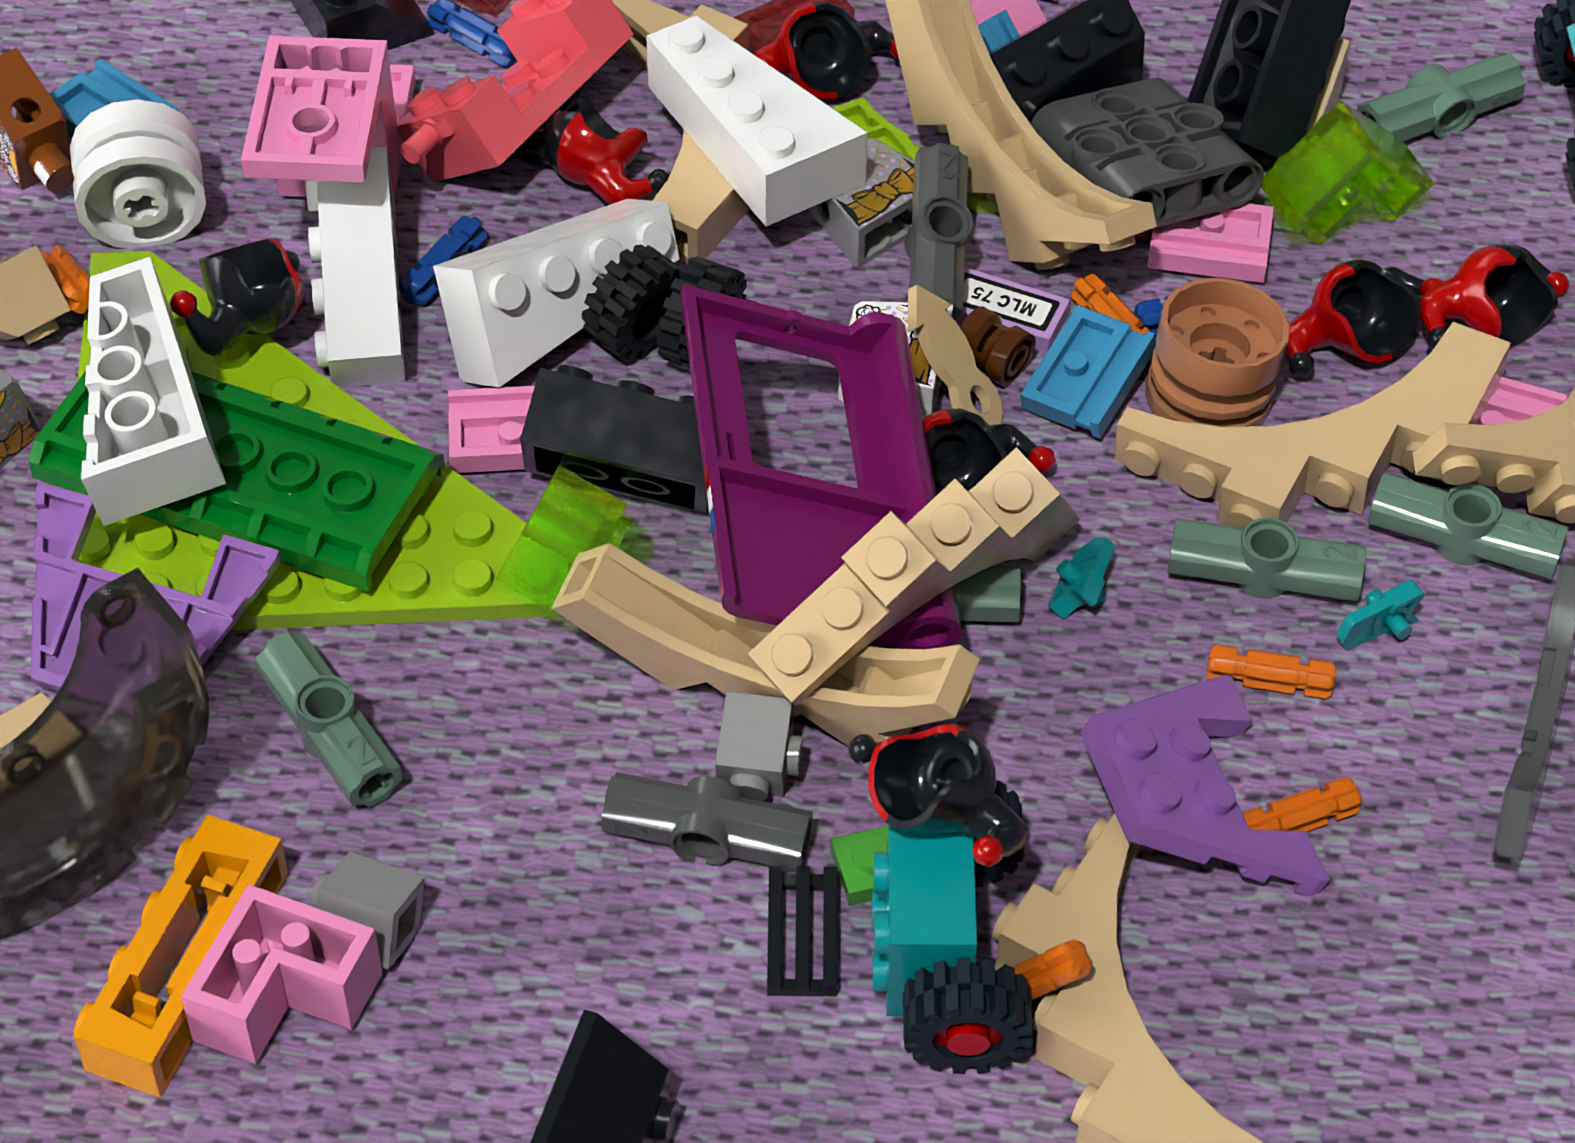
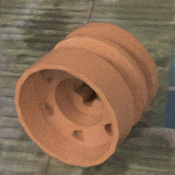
M1218 277L1199 279L1174 289L1163 304L1157 330L1156 346L1153 349L1151 365L1147 375L1145 396L1152 412L1157 416L1174 421L1219 427L1261 426L1270 412L1272 396L1276 389L1277 374L1281 370L1288 344L1289 322L1282 307L1266 292L1237 280Z

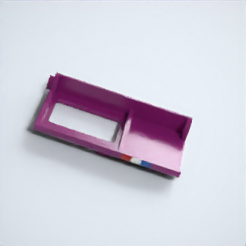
M683 284L680 295L722 607L733 616L778 626L845 563L841 557L890 511L903 522L908 523L937 496L906 326L900 318L883 312L867 313L850 326L803 315L796 310H783ZM735 339L827 361L836 367L840 377L858 488L758 466L754 463ZM954 586L910 613L869 645L891 649H931L953 646L962 635Z

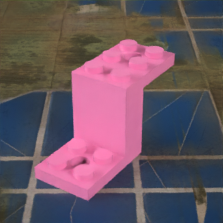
M269 35L241 157L244 178L277 179L279 196L307 197L305 180L365 183L371 149L374 147H386L395 197L402 159L399 146L404 143L398 135L397 123L410 112L406 105L413 98L416 83L414 65H391L389 62L387 40Z

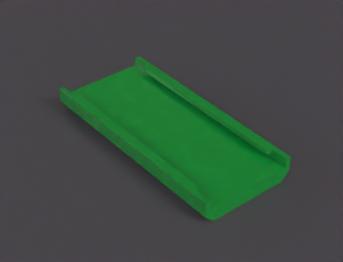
M85 371L34 439L28 462L34 479L88 495L81 480L82 461L86 460L87 443L83 437L84 415H88L89 392L85 385ZM191 371L226 484L140 513V515L221 542L224 534L277 549L282 556L281 563L369 592L373 586L372 573L433 477L435 475L442 477L446 471L444 454Z

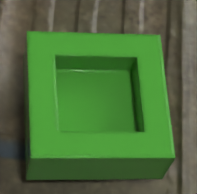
M888 825L830 839V853L835 867H837V873L849 906L872 900L874 852H887Z

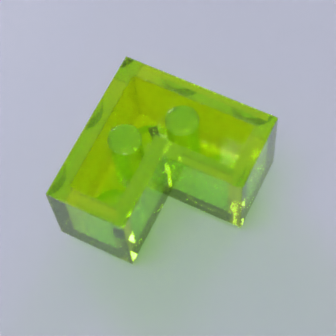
M1340 101L1329 112L1322 115L1315 126L1289 152L1283 154L1275 162L1273 168L1264 175L1261 188L1291 229L1317 244H1322L1333 236L1363 206L1390 222L1397 220L1435 182L1401 138L1343 101Z
M558 466L495 580L558 614L551 608L577 554L608 543L617 548L621 544L632 524L631 521L621 516L627 503L565 468Z

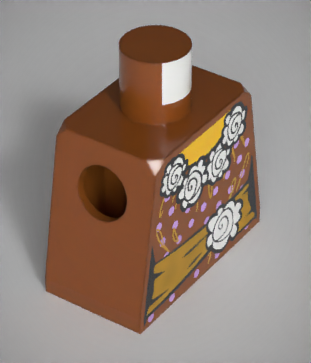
M15 48L0 55V166L21 190L42 181L49 191H61L74 181L66 120L23 55ZM13 107H14L15 110H16V116H17V117H15V118H14V116L12 115V112H11Z

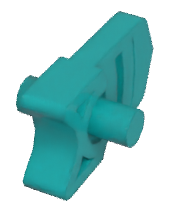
M1107 537L1093 538L1075 552L1071 562L1066 559L1056 568V572L1063 579L1057 583L1048 607L1061 619H1066L1081 605L1088 604L1090 607L1095 608L1104 601L1105 595L1101 592L1105 583L1103 576L1115 549V545Z
M1412 579L1384 593L1380 589L1372 590L1365 598L1368 605L1350 613L1344 618L1336 632L1339 643L1346 651H1349L1384 633L1388 635L1394 633L1398 639L1406 638L1413 630L1411 624L1419 621L1413 611L1425 594Z

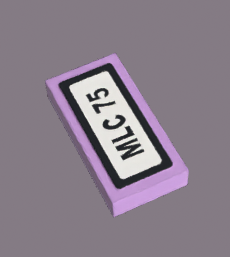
M965 267L963 311L955 321L961 326L973 310L983 306L1001 316L1002 324L1010 328L1017 325L1034 335L1036 340L1035 349L1047 353L1069 314L1070 299Z

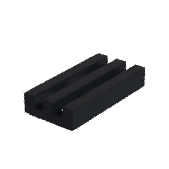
M769 866L767 996L837 997V867H824L823 874H810V866H796V874H783V866ZM782 890H796L795 979H781ZM810 891H823V979H809Z

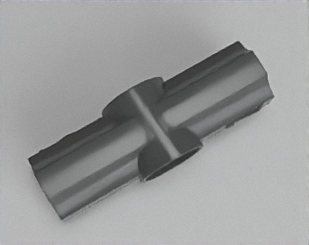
M938 143L931 147H921L915 155L912 226L906 234L904 244L906 253L910 258L909 288L919 285L952 304L953 319L957 320L963 311L965 240L973 226L972 214L967 207L968 156L960 152L959 146Z
M616 772L615 776H611L605 794L602 814V831L668 844L680 858L686 861L695 862V858L700 857L706 859V865L717 866L726 862L728 857L771 866H783V868L796 870V866H803L813 823V811L744 798L743 793L737 786L718 777H696L689 781L687 786L619 772Z

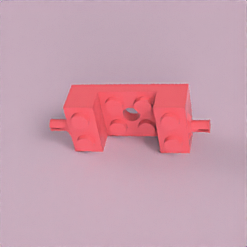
M517 0L510 7L513 15L497 29V32L518 61V63L502 74L501 79L504 84L501 85L496 76L471 82L469 77H464L448 86L445 90L437 91L433 86L418 93L406 105L410 112L397 123L398 135L404 142L399 146L401 155L409 163H418L427 177L434 182L499 167L634 35L612 0Z

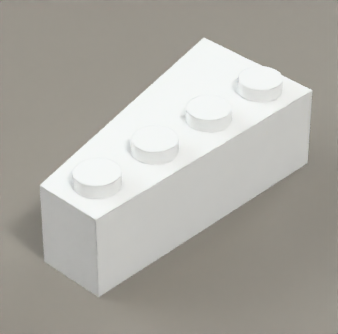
M694 16L646 36L648 87L765 227L866 184L868 133L698 16Z
M374 147L371 149L365 183L305 180L309 212L318 211L319 226L308 228L312 263H322V278L311 280L315 315L325 314L326 331L315 332L316 359L318 368L329 367L331 381L338 387L405 382L402 318L400 307H398V303H401V296L398 288L399 273L397 264L398 244L395 229V201L387 148Z
M625 199L434 265L433 268L459 378L467 383L500 388L584 328L583 326L586 322L582 320V311L590 308L584 303L586 295L595 293L597 290L592 283L597 275L602 279L606 276L608 272L605 266L611 260L617 264L620 262L619 253L625 249L633 252L635 245L642 244L644 247L649 245L672 262L678 261L680 258L668 202Z
M147 257L90 276L87 339L91 346L90 365H86L85 385L89 392L88 415H84L83 437L87 443L86 460L82 461L81 480L103 526L216 488L226 484L170 304L151 258Z

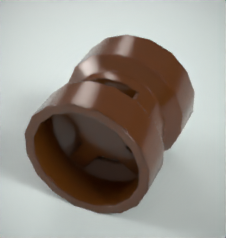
M983 306L973 310L960 326L973 351L976 366L979 365L984 368L989 379L1003 387H1008L1025 371L1035 350L1036 340L1034 335L1017 325L1010 328L1002 324L1001 316Z

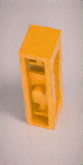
M207 814L194 837L188 836L183 840L175 857L172 874L161 891L155 890L148 898L143 909L141 925L128 946H121L115 953L109 967L108 981L96 1001L88 1002L77 1017L74 1027V1040L85 1071L148 1094L162 1097L193 1043L181 996L247 885L249 884L278 894L289 875L280 838ZM206 897L208 914L166 984L169 999L161 1010V999L156 996L200 922L198 909Z

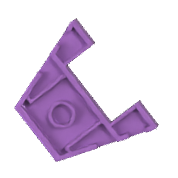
M38 482L35 490V506L37 507V536H34L36 587L32 603L31 680L37 686L160 721L278 569L282 560L280 551L223 534L202 595H192L78 562L96 513L93 503L88 495Z
M1231 675L1215 677L1096 714L1090 718L1080 734L1127 841L1204 865L1211 857L1237 864L1243 877L1264 883L1270 875H1274L1295 882L1293 884L1294 892L1305 896L1318 894L1330 881L1306 831L1252 830L1247 825L1236 801L1235 791L1223 774L1211 748L1209 736L1234 737L1242 735L1253 722Z

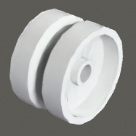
M139 99L111 103L91 112L75 128L70 144L71 167L74 175V201L78 220L92 237L113 247L131 249L173 243L184 238L200 223L206 207L200 147L197 131L184 114L163 103Z

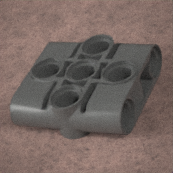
M1149 78L1051 102L1042 107L1031 122L1037 134L1066 164L1090 182L1120 197L1152 203L1157 227L1154 228L1243 205L1257 194L1264 180V170L1261 165L1222 131L1224 116L1219 110L1206 104L1189 102L1166 80L1161 78Z

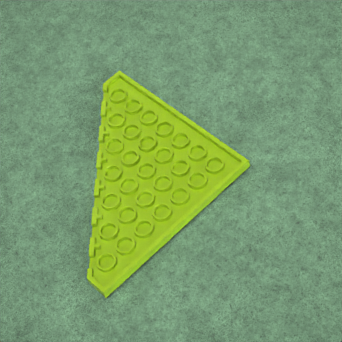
M153 252L91 253L89 277L150 257L169 304L173 294L185 290L196 297L197 309L207 318L209 317L212 307L206 291ZM89 307L84 314L78 380L86 371V365H90L91 346L87 339ZM173 313L192 372L420 446L266 334H245L233 347L222 355L211 356L204 353L196 345L183 317ZM445 464L446 471L442 477L437 475L433 477L372 573L373 586L369 592L280 562L278 569L231 630L557 617L561 615L551 608L569 573L568 552ZM96 512L78 562L201 596L220 542L140 514L103 526Z

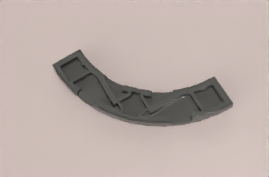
M1568 558L1558 569L1537 686L1534 688L1524 730L1523 748L1521 754L1516 759L1504 792L1494 849L1497 850V855L1522 859L1540 804L1575 649V559Z

